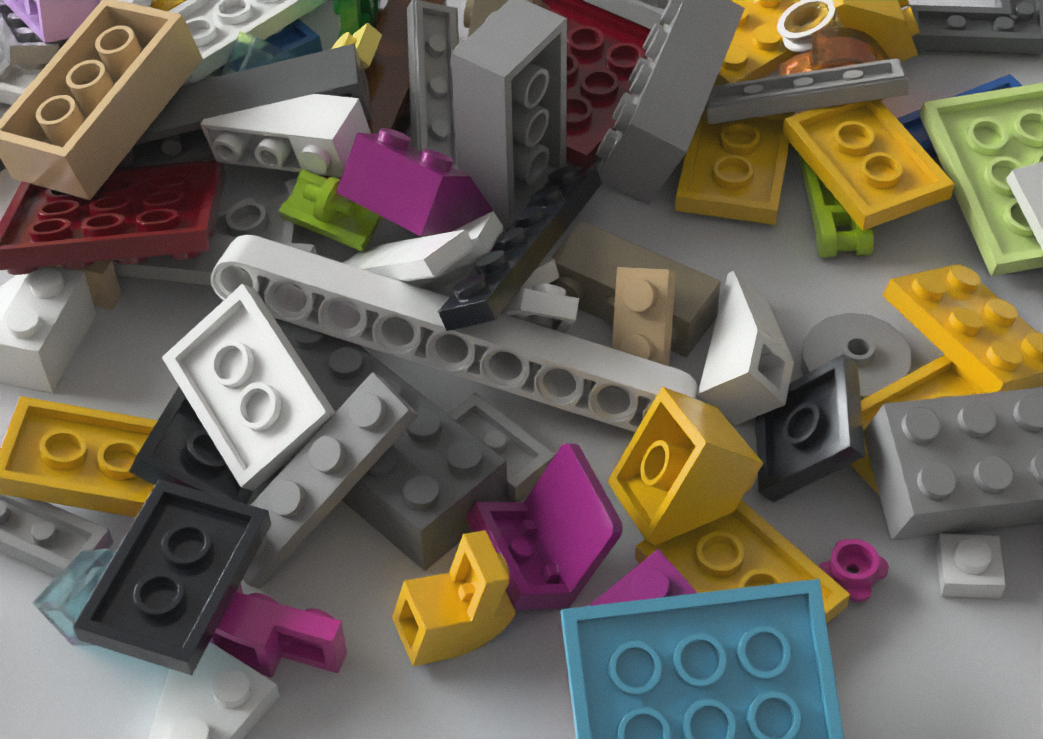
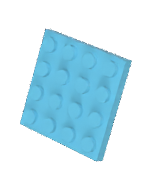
M820 579L576 607L560 611L576 739H844Z

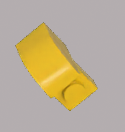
M486 530L463 534L449 573L404 581L392 620L412 666L448 660L476 650L499 635L514 618L516 612L505 591L509 584L508 565L505 558L500 553H496Z

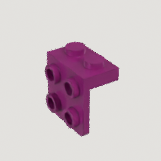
M568 443L563 444L559 448L524 502H475L466 516L472 532L486 530L496 553H500L505 558L509 570V584L505 591L515 610L570 608L619 540L623 530L619 516L578 444Z

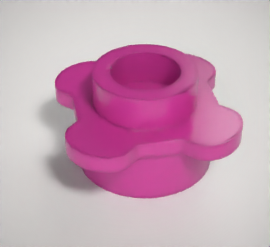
M843 539L838 541L832 550L830 560L822 562L818 566L850 594L849 600L858 603L865 602L871 597V587L878 579H884L889 570L887 561L878 555L875 548L859 539ZM847 569L857 570L858 573H849Z

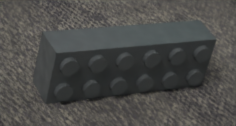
M274 318L335 412L366 378L374 372L382 377L419 415L344 496L342 501L424 571L461 541L463 534L472 532L466 516L475 502H508L506 460L358 344Z

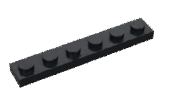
M568 165L553 171L547 176L548 182L542 189L530 196L531 202L524 210L512 217L513 223L505 232L499 235L490 253L477 259L473 263L474 269L466 279L458 282L452 288L454 293L438 311L446 331L494 321L499 317L602 185L596 165L577 170L575 165Z

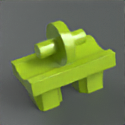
M302 169L292 194L279 209L281 218L364 252L383 217L336 193L341 179L333 176L327 179Z

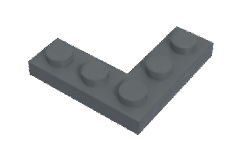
M995 0L996 7L909 5L908 7H911L920 30V34L912 36L916 50L1043 54V0Z

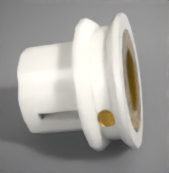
M832 0L799 1L788 8L779 18L777 28L779 34L783 36L785 47L791 51L799 52L805 65L812 67L826 65L833 61L842 51L843 46L837 34L842 24Z

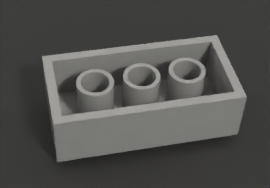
M508 0L498 11L492 12L487 17L485 23L471 36L457 44L451 53L450 60L453 74V108L455 109V145L457 147L458 170L472 178L502 222L503 229L505 230L513 223L512 217L524 210L531 202L530 196L542 189L548 182L547 176L553 171L566 166L567 18L526 0Z
M670 0L660 19L661 22L665 23L664 26L655 23L642 49L646 51L645 56H647V60L640 57L628 79L627 84L631 85L629 91L632 94L625 92L613 113L612 119L616 121L613 128L616 131L611 128L608 129L596 152L597 156L603 158L598 170L603 182L649 205L687 153L744 12V7L731 0Z
M1043 387L885 403L864 430V440L891 541L939 535V533L951 534L1043 523Z

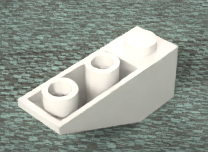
M311 94L204 119L200 124L217 162L301 172L304 169L317 175L340 178L344 172L357 133H371L359 98Z
M732 271L727 275L698 395L708 404L717 407L726 419L735 426L785 405L794 361L769 302L735 271Z

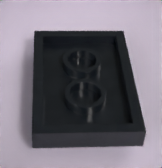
M158 479L72 626L77 639L193 675L271 526L269 511Z

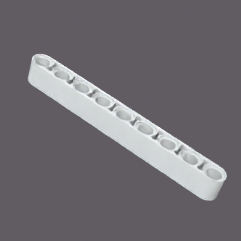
M238 236L231 242L211 274V285L214 292L222 300H225L240 285L245 284L257 291L272 316L276 319L632 432H636L662 386L694 399L698 398L699 389L696 381L690 374L682 370L502 313L494 321L446 331L438 311L450 297L259 236ZM345 301H348V302L354 304L355 306H352V305L346 303ZM398 318H402L406 320L408 323H405L399 320ZM451 335H456V336L460 337L462 340L456 339V338L452 337ZM504 352H510V353L516 355V357H515V356H510V355H508V354H506V353H504ZM557 369H564L570 373H563ZM610 386L620 387L624 390L614 389Z

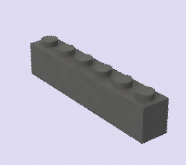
M355 44L182 85L116 169L195 162L214 158L200 125L204 119L311 94L359 98L366 120H371L368 78Z

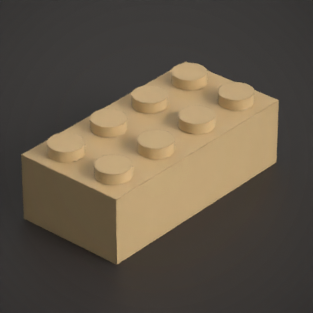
M102 0L0 119V159L12 178L91 200L203 60L183 15L118 0Z

